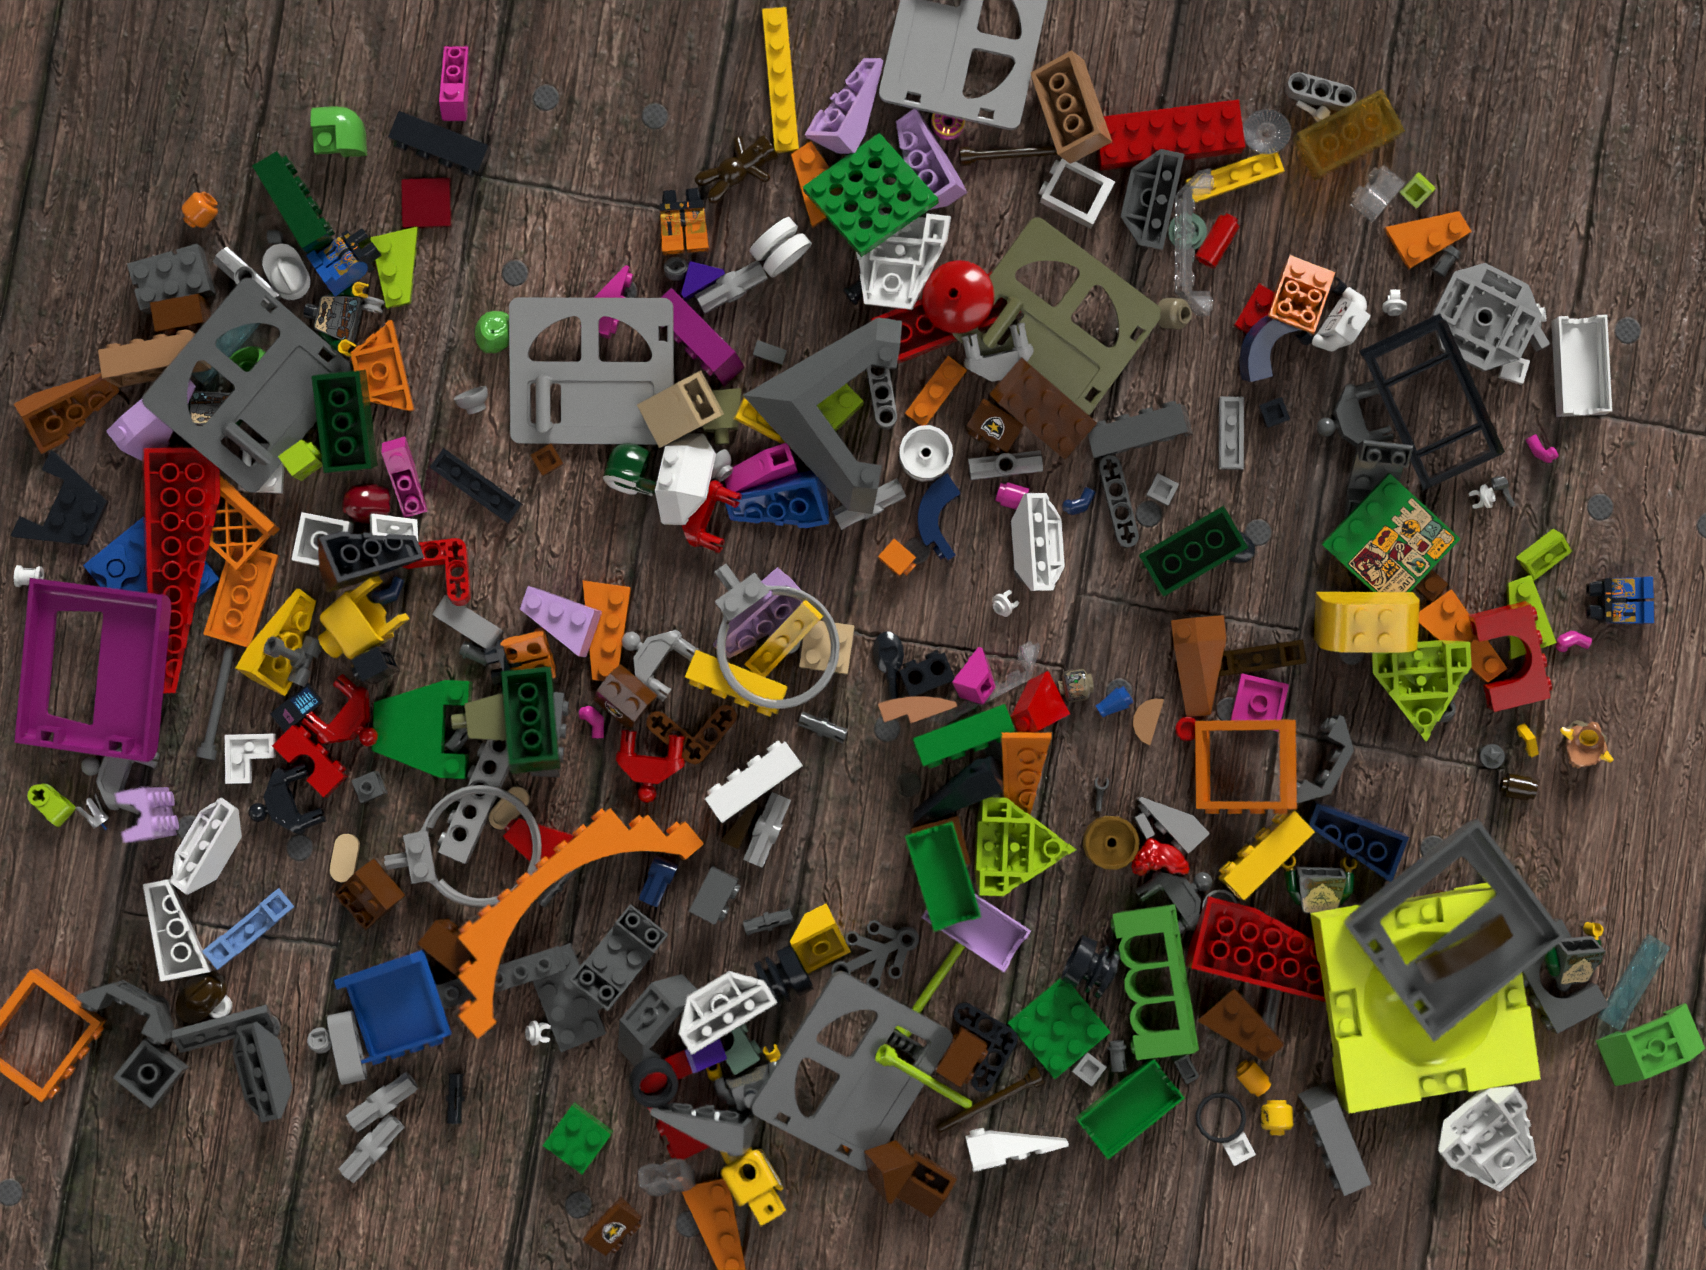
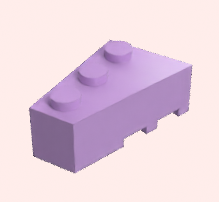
M530 586L527 587L520 610L580 657L587 656L602 611Z

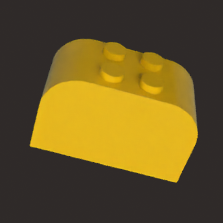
M1316 592L1314 640L1320 648L1334 652L1401 653L1415 651L1418 645L1420 600L1413 592Z

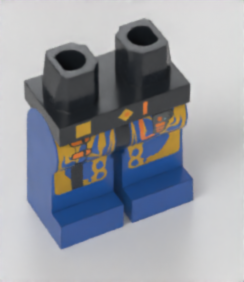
M363 228L353 235L346 230L341 233V237L334 239L330 246L318 254L313 250L306 255L335 297L362 278L367 271L370 273L375 270L371 263L382 256Z
M1653 576L1603 578L1586 584V595L1598 596V605L1587 606V619L1598 620V623L1647 625L1654 623V601L1627 602V600H1648L1654 598Z

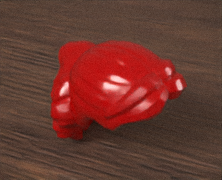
M1153 838L1146 840L1145 844L1137 852L1134 860L1131 861L1132 872L1139 876H1143L1148 870L1156 871L1162 867L1172 874L1180 873L1186 875L1190 870L1188 867L1189 863L1177 848L1169 844H1161Z

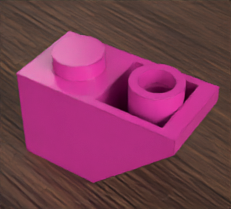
M978 647L962 670L956 675L953 684L960 698L982 705L996 686L983 648Z

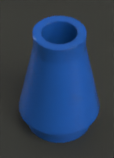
M1122 686L1121 688L1116 687L1096 707L1104 718L1107 715L1130 708L1129 705L1134 702L1126 688Z

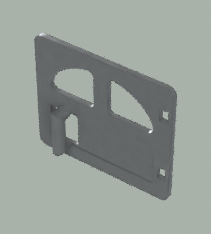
M245 278L237 284L144 393L142 403L145 408L244 490L257 492L282 463L278 456L300 441L317 421L311 376L323 373L354 371V368L349 361L337 351L332 350L327 342L255 280ZM264 298L276 307L271 313L260 305ZM264 323L278 328V338L249 372L242 370L222 353L215 344L216 339L222 334L242 325ZM322 347L333 356L329 362H326L318 355ZM200 360H204L232 383L234 390L204 425L197 426L189 413L187 390L195 364ZM239 419L243 420L267 440L269 446L265 449L235 423ZM223 437H229L256 460L255 463L250 467L222 445L221 440Z
M843 971L835 972L754 1097L750 1106L751 1111L755 1116L859 1170L866 1171L864 1151L888 1143L925 1085L893 1065L883 1066L876 1062L875 1055L878 1049L886 1042L911 1055L916 1060L912 1066L930 1076L953 1039L952 1033L946 1027ZM858 1010H873L876 1012L875 1019L849 1057L832 1050L816 1040L817 1035L822 1029L845 1014ZM900 1026L926 1040L925 1047L894 1030L895 1027ZM804 1058H810L838 1073L837 1079L816 1112L810 1117H805L800 1112L795 1097L796 1073L800 1061ZM779 1112L789 1116L786 1124L775 1118ZM841 1144L850 1148L848 1155L837 1151Z

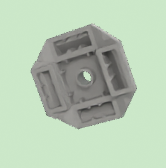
M1487 263L1455 271L1431 315L1432 317L1441 313L1442 318L1447 320L1465 363L1483 372L1519 360L1542 316L1528 284ZM1479 313H1485L1487 315V324H1483L1479 321ZM1435 330L1439 348L1441 351L1446 352L1439 338V335Z

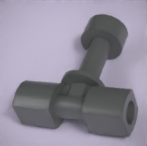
M274 636L270 637L264 645V653L273 658L281 655L290 659V664L293 668L287 680L305 687L311 674L308 667L312 658H318L322 649L319 640L306 636L302 647L293 651L284 646L283 640Z

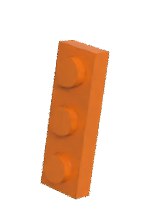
M947 356L907 409L905 415L919 426L927 425L965 375L967 369Z

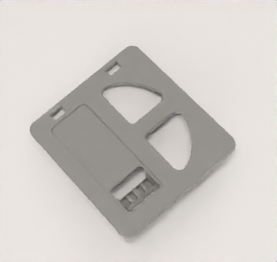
M900 0L880 84V99L890 104L1006 130L1017 129L1022 118L1031 77L1030 73L1033 69L1048 0H1011L1021 25V37L1017 40L981 33L977 30L983 0H961L959 7L927 0ZM972 51H983L1014 60L1015 65L1012 71L996 89L982 97L973 99L964 97L963 87ZM907 93L921 96L920 103L905 100ZM980 110L994 112L993 119L978 116Z
M517 297L510 302V435L514 442L542 444H657L637 404L674 385V307L669 299ZM572 316H576L581 320L580 361L549 362L532 361L530 359L529 351L533 342L546 328ZM604 316L611 317L634 328L648 343L652 352L651 360L648 362H602L599 358L600 319ZM659 326H667V341H659ZM533 383H536V423L531 422L530 386ZM552 384H560L561 386L560 423H552L550 418V386Z

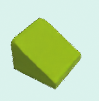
M1418 172L1399 193L1417 209L1436 188Z

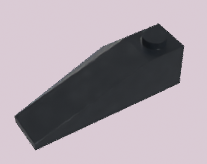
M341 531L318 538L319 571L328 592L352 586L371 577L382 575L424 559L422 550L414 535L387 534L382 536L372 535V533L350 534L349 532Z
M989 756L984 759H977L972 764L966 766L914 809V826H920L1003 792L1002 762Z

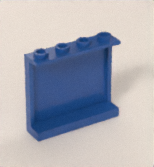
M424 950L334 980L336 989L347 988L369 1054L368 1058L361 1060V1064L371 1061L372 1065L387 1061L386 1056L389 1055L391 1059L406 1055L404 1050L408 1049L410 1053L425 1049L423 1044L426 1043L429 1044V1047L436 1046L444 1042L443 1037L452 1034Z

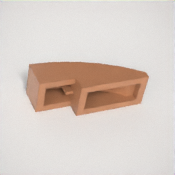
M926 696L897 698L877 704L884 723L907 715L910 724L957 707L954 701Z

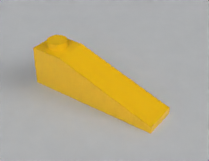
M296 588L249 644L235 669L251 680L286 696L293 684L287 680L293 668L290 664V659L281 655L277 658L266 655L264 653V645L270 637L274 636L283 640L284 646L293 651L301 648L305 631L310 627L316 601L301 589Z

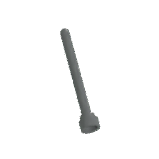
M232 644L226 645L224 649L205 740L197 748V757L216 759L217 750H215L216 745H214L235 650Z

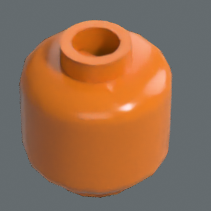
M204 191L202 193H193L181 207L184 215L183 220L192 228H195V226L205 228L218 214L217 201Z

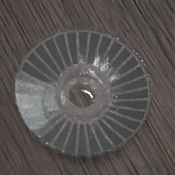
M1263 109L1256 111L1246 119L1243 126L1245 143L1250 149L1260 154H1274L1281 151L1288 144L1291 137L1289 121L1284 115L1275 110ZM1268 133L1270 137L1265 138L1262 134Z

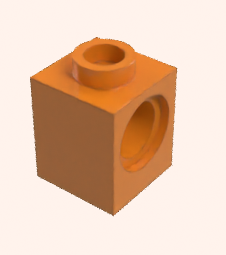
M895 538L878 556V559L899 577L903 573L907 576L916 566L913 563L916 557Z

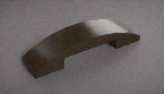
M1301 639L1224 651L1219 676L1307 664L1304 641Z
M1499 914L1479 925L1480 929L1443 950H1435L1415 961L1425 983H1433L1472 965L1510 940L1514 935L1503 914Z

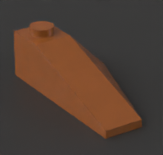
M101 373L36 392L13 405L39 452L43 454L64 443L69 438L68 435L77 426L81 427L86 423L85 419L94 411H99L119 392V389L112 383L102 379Z
M1224 615L1171 620L1186 717L1211 715L1219 671L1222 666L1223 652L1227 642Z

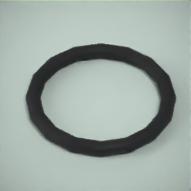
M1213 1093L1205 1097L1198 1105L1195 1114L1196 1125L1200 1133L1208 1140L1216 1143H1226L1236 1139L1242 1133L1246 1124V1113L1241 1102L1233 1095L1226 1093ZM1214 1098L1229 1099L1240 1110V1126L1229 1137L1217 1138L1211 1136L1204 1130L1201 1124L1200 1115L1202 1108Z

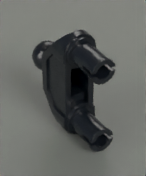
M305 761L286 769L279 767L274 770L263 796L266 805L262 803L251 805L248 811L251 820L262 822L267 817V814H269L272 821L299 835L305 833L307 828L327 821L326 816L315 818L318 815L324 814L322 807L302 815L297 809L289 785L293 781L310 776L309 770L299 772L308 768Z

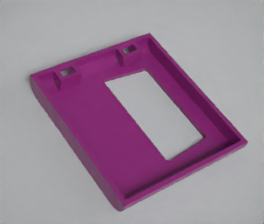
M30 578L14 743L150 762L155 757L158 749L171 615L169 597L160 594ZM58 611L103 613L92 725L48 713ZM51 732H54L53 742L48 741ZM119 742H122V751H121V752H120V751H116L117 748H118Z

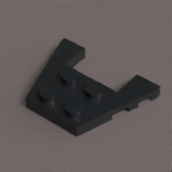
M51 450L42 470L63 479L64 482L45 523L41 526L19 516L10 536L21 539L89 546L109 501L83 479L58 453Z

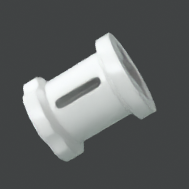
M21 565L15 567L14 585L16 587L29 585L30 578L44 579V569L40 566L36 569L23 568Z

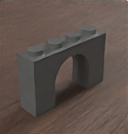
M1553 919L1566 938H1572L1562 919ZM1544 955L1522 972L1524 988L1527 986L1531 993L1529 1000L1535 1009L1539 1008L1543 1015L1540 1018L1547 1031L1551 1030V1032L1558 1034L1609 1006L1598 985L1594 983H1589L1563 997L1550 995L1543 988L1539 976L1541 964L1545 959Z

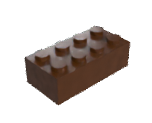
M1022 357L990 393L1004 409L1063 459H1066L1097 424L1083 409Z

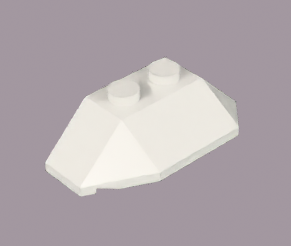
M687 433L665 446L655 488L661 523L664 525H685L689 520L688 518L698 510L707 498L716 453L703 433Z
M1026 493L1023 495L1011 520L1014 569L1031 591L1054 590L1055 583L1065 567L1061 517L1054 505L1049 501L1047 493Z
M219 798L215 803L202 809L175 852L173 876H171L170 883L185 894H190L217 880L242 838L239 810L225 799Z
M729 971L687 996L679 1034L691 1054L777 1002L765 981Z

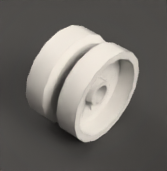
M790 217L782 219L768 229L749 250L757 261L767 259L763 268L772 278L795 263L812 244L803 233L795 235L798 226Z
M931 425L918 426L910 430L903 438L899 449V461L904 472L912 479L921 482L940 478L948 470L953 456L952 444L948 435L941 429ZM924 449H928L931 454L928 457H924L921 453Z

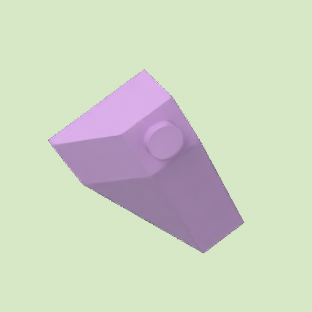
M864 58L845 80L847 85L843 90L831 96L832 103L825 111L820 109L815 115L805 136L836 153H855L866 133L884 61L881 58Z
M913 109L897 120L899 144L904 161L938 197L939 203L931 209L948 206L965 195L967 191L960 177L917 109Z
M190 379L187 390V403L196 387ZM141 399L126 411L106 432L121 451L142 461L143 448H168L170 444L168 441L173 430L145 408Z
M778 567L761 581L767 586H788L801 590ZM769 591L767 595L729 622L728 625L730 627L725 643L726 656L731 658L755 646L757 640L767 635L770 637L803 601L789 596H771V591ZM717 640L713 644L716 649Z

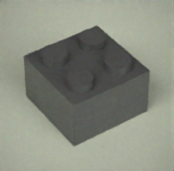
M712 866L689 912L714 925L718 920L723 922L730 909L726 906L729 898L734 900L741 887L737 884L739 879Z
M145 1038L113 1078L148 1107L153 1108L160 1104L189 1066L162 1044L156 1045Z

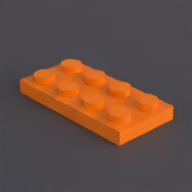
M243 546L231 547V558L238 562L243 557ZM258 549L239 571L229 562L225 561L203 635L244 647L249 646L258 630L280 557L279 555Z

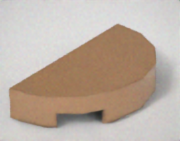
M1154 698L1145 701L1137 707L1133 715L1132 726L1135 734L1141 742L1149 746L1151 745L1164 699Z

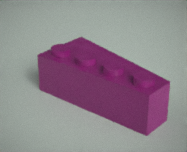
M672 288L669 289L661 298H667L673 303L674 341L677 344L682 342L686 346L685 352L693 360L697 358L702 363L700 365L701 368L709 376L713 375L725 387L745 366L736 352Z

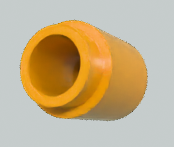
M1244 1060L1237 1066L1236 1070L1238 1072L1235 1077L1251 1094L1259 1097L1270 1088L1269 1077L1254 1060L1249 1062Z

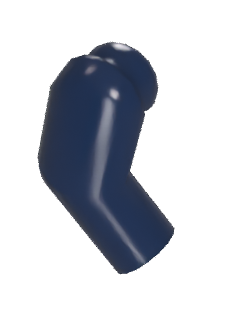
M1085 487L1079 499L1065 500L1062 504V510L1067 512L1068 515H1076L1087 511L1096 492Z
M393 576L389 588L381 591L375 590L372 593V600L381 605L396 601L405 580Z

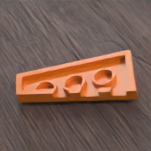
M583 581L585 606L602 611L589 651L592 680L604 681L620 665L623 647L622 637L625 634L631 587Z
M1451 589L1419 611V624L1437 640L1470 642L1472 664L1470 669L1485 683H1488L1508 668L1488 640L1478 642L1473 639L1468 617L1470 614Z
M1002 733L1004 798H1008L1024 812L1031 815L1052 733Z
M719 1178L680 1186L681 1192L717 1269L746 1270L732 1194L724 1179Z

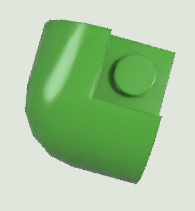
M339 106L312 108L311 127L313 128V145L316 155L340 153L343 157L367 156L364 123L354 111Z

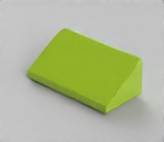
M1552 529L1516 558L1528 575H1531L1535 581L1569 555L1572 550L1563 534Z

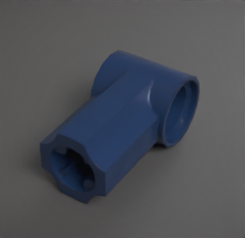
M656 855L649 869V877L640 893L639 900L658 908L668 884L670 885L679 864Z

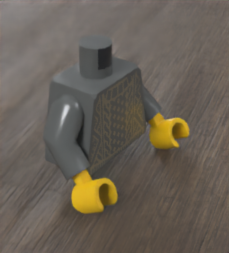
M774 1044V1050L770 1053L766 1046L763 1048V1052L770 1063L739 1072L736 1075L733 1074L721 1078L722 1070L719 1063L716 1064V1070H709V1067L706 1068L708 1078L714 1081L713 1086L722 1103L734 1105L738 1111L751 1108V1102L781 1056L776 1044Z

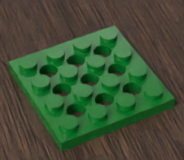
M880 133L858 147L855 153L848 154L803 186L804 193L861 258L939 203L938 197ZM873 161H879L882 164L877 169L869 167V164ZM856 174L863 177L859 182L850 181V177ZM889 177L896 179V182L892 185L883 183ZM834 188L843 190V193L838 196H834L830 192ZM868 191L877 193L876 197L872 199L866 198L864 194ZM902 194H908L911 196V198L906 202L900 201L898 199V197ZM850 204L858 207L854 212H847L845 208ZM888 207L892 211L888 215H881L879 210ZM863 221H870L872 223V226L868 229H863L859 225Z

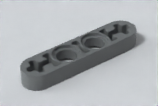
M1108 455L1098 465L1099 474L1116 541L1121 547L1130 548L1137 543L1139 534L1121 463L1117 457ZM1107 460H1110L1111 464H1116V467L1113 469L1114 477L1119 475L1120 479H1112L1106 482L1105 478H1110L1109 470H1104L1103 468L1107 464ZM1113 483H1117L1122 487V494L1118 497H1114L1109 493V486ZM1125 507L1128 511V517L1125 520L1117 519L1115 516L1116 508ZM1129 521L1131 522L1132 526H1127L1128 533H1133L1134 535L1130 539L1131 543L1121 539V536L1124 535V528L1118 529L1117 524L1124 525Z

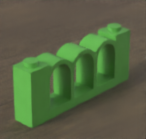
M1175 904L1121 911L1113 914L1111 919L1112 931L1116 933V939L1122 938L1119 945L1120 958L1127 967L1131 968L1125 978V990L1127 995L1137 1002L1130 1013L1132 1028L1137 1033L1133 1035L1131 1040V1050L1133 1054H1136V1060L1195 1053L1199 1050ZM1164 932L1168 960L1140 962L1132 956L1130 943L1135 936ZM1169 966L1173 994L1146 996L1137 989L1135 984L1136 976L1140 970ZM1175 1001L1179 1028L1152 1030L1145 1026L1141 1019V1011L1146 1004Z

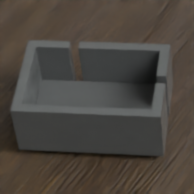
M194 244L176 249L177 254L170 251L127 264L132 283L137 287L134 290L142 312L147 315L152 314L150 302L199 294L203 298L217 295L204 249L200 245Z

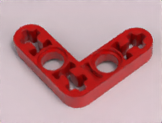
M459 538L419 542L424 559L403 566V568L412 569L445 564L447 594L450 602L455 606L466 605L471 598L468 550L465 542ZM454 547H459L460 549L458 550L459 560H455L452 552ZM429 549L438 550V555L435 558H427L425 556ZM461 567L464 569V573L459 577L451 575L454 568ZM456 584H460L462 590L460 598H456Z

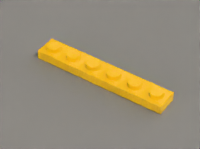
M786 7L762 9L774 147L776 153L793 152L799 149L787 11Z

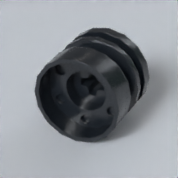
M1082 934L1069 956L1061 976V981L1077 987L1082 979L1086 980L1084 992L1089 993L1095 984L1093 996L1100 998L1114 979L1121 953L1113 950L1109 958H1107L1110 947L1105 945L1097 954L1095 953L1097 941Z
M791 944L777 951L779 963L775 964L769 956L765 957L769 967L767 969L764 968L760 960L754 963L757 979L765 981L777 1002L774 1004L776 1008L783 1006L779 997L781 994L787 1003L791 1002L789 990L792 988L799 997L814 990L812 982Z

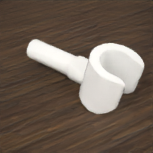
M1300 100L1296 104V106L1309 112L1318 123H1323L1330 117V111L1323 105L1316 110Z

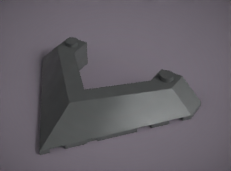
M876 318L743 395L848 511L873 514L882 465L857 462L816 405L870 366L895 370L899 355L902 321Z

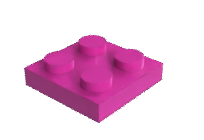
M1241 673L1230 720H1281L1289 684Z

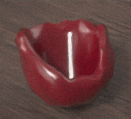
M376 484L354 485L344 495L342 503L343 512L352 521L370 526L371 514L386 516L389 514V491L387 488Z

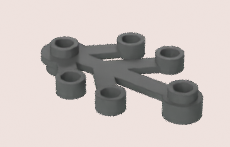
M871 920L867 924V931L870 934L877 935L879 933L894 939L886 944L859 936L856 931L847 932L845 941L848 945H858L872 951L847 963L844 961L836 962L832 966L831 974L833 975L838 967L843 966L846 969V973L850 975L851 971L876 960L872 974L867 978L866 984L869 985L871 978H877L878 985L873 988L878 989L881 985L880 977L888 954L898 949L895 962L889 967L888 973L893 979L900 978L903 974L902 966L907 952L916 948L919 942V936L915 929L902 927L899 930H895L881 925L877 920ZM872 923L879 925L877 932H872L869 929ZM855 934L857 936L856 942H849L847 939L848 935ZM909 934L911 941L904 943L902 941L903 935ZM893 967H898L900 969V974L898 976H893L891 974V969Z

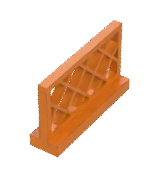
M220 475V497L225 499V510H217L216 514H225L226 527H213L209 545L239 571L271 535L274 536L280 528ZM230 513H240L243 526H230ZM243 529V543H231L230 530ZM247 529H258L263 534L256 542H247ZM213 531H226V544H216L213 541ZM243 546V557L238 562H235L231 558V547Z

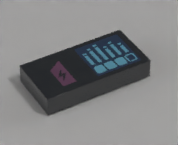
M308 683L272 711L270 715L281 729L286 732L292 725H297L306 718L308 713L321 706L324 701Z

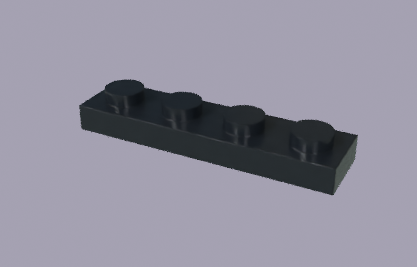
M445 448L441 450L429 467L508 524H510L523 506L518 500Z

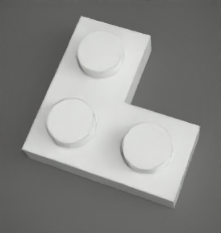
M275 734L225 735V784L252 783L251 759L276 758V750L272 747L275 743Z

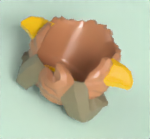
M1575 720L1568 727L1560 728L1561 733L1566 736V750L1569 764L1572 767L1581 768L1596 765L1601 759L1609 763L1613 761L1612 756L1607 751V736L1602 733L1598 723L1590 722L1588 724Z

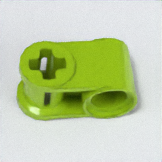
M49 784L34 785L28 791L27 797L29 802L48 821L59 828L76 810L73 803ZM44 790L43 796L45 799L39 800L40 793L38 791Z

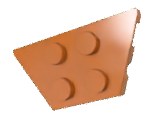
M389 320L379 331L369 336L362 345L357 346L350 352L354 370L366 369L370 403L412 412L415 409L394 322Z

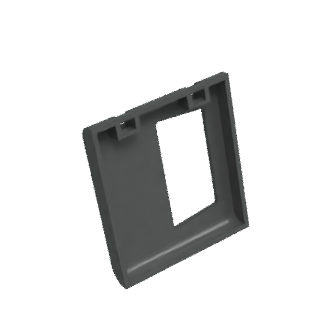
M1477 819L1469 821L1354 910L1344 920V925L1434 1042L1566 938L1565 934ZM1463 856L1495 890V896L1409 964H1405L1380 922L1381 919L1459 857ZM1499 914H1503L1514 935L1510 940L1472 965L1433 983H1425L1415 961L1435 950H1443L1480 929L1479 925ZM1374 939L1378 947L1372 951L1368 943ZM1418 1000L1424 1005L1419 1011L1413 1005Z

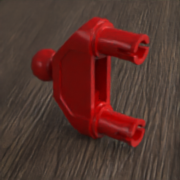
M717 480L711 481L706 500L688 518V522L682 525L688 543L695 548L703 546L716 553H720L723 547L718 545H724L725 539L707 533L706 527L717 501L737 508L740 502L731 499V497L741 500V493L723 487V484Z
M341 674L337 678L341 682L335 680L333 686L349 698L346 705L328 725L317 717L314 712L308 713L306 716L309 719L304 718L302 724L317 735V739L321 744L354 740L359 735V741L362 745L372 746L377 742L378 734L371 727L365 728L366 724L370 721L368 690L365 687L356 686L344 674Z
M622 729L620 751H617L615 760L633 781L643 782V785L640 786L637 792L638 798L644 803H650L654 801L657 795L653 784L661 783L685 767V761L682 758L684 736L669 735L668 756L662 758L637 755L634 752L637 731Z

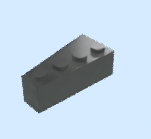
M1176 401L1162 404V409L1155 411L1150 407L1139 410V415L1130 417L1129 414L1115 417V422L1106 424V420L1097 422L1095 427L1088 433L1093 457L1099 459L1108 455L1127 452L1132 447L1137 449L1150 446L1154 441L1166 442L1174 440L1176 435L1183 433L1185 437L1193 435L1186 406L1176 404Z
M1322 1083L1297 1094L1305 1111L1303 1112L1304 1117L1314 1131L1312 1133L1313 1139L1317 1147H1321L1323 1152L1321 1155L1325 1167L1327 1169L1330 1168L1332 1172L1329 1178L1334 1189H1340L1343 1195L1346 1196L1371 1185L1338 1100L1326 1084Z

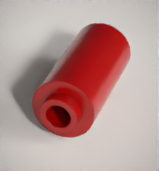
M1227 213L1225 216L1219 215L1195 255L1196 260L1209 268L1215 269L1240 228L1237 224L1238 219Z

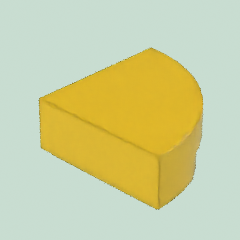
M1523 723L1517 726L1519 737H1522L1526 743L1525 750L1531 758L1539 755L1536 737L1527 725Z

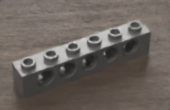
M556 946L498 965L493 993L565 970L566 966L560 947ZM459 978L436 985L443 1009L462 1004L468 999H476Z

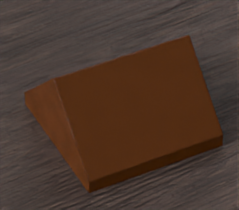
M896 1140L864 1151L869 1181L889 1204L893 1203L918 1165L908 1151Z

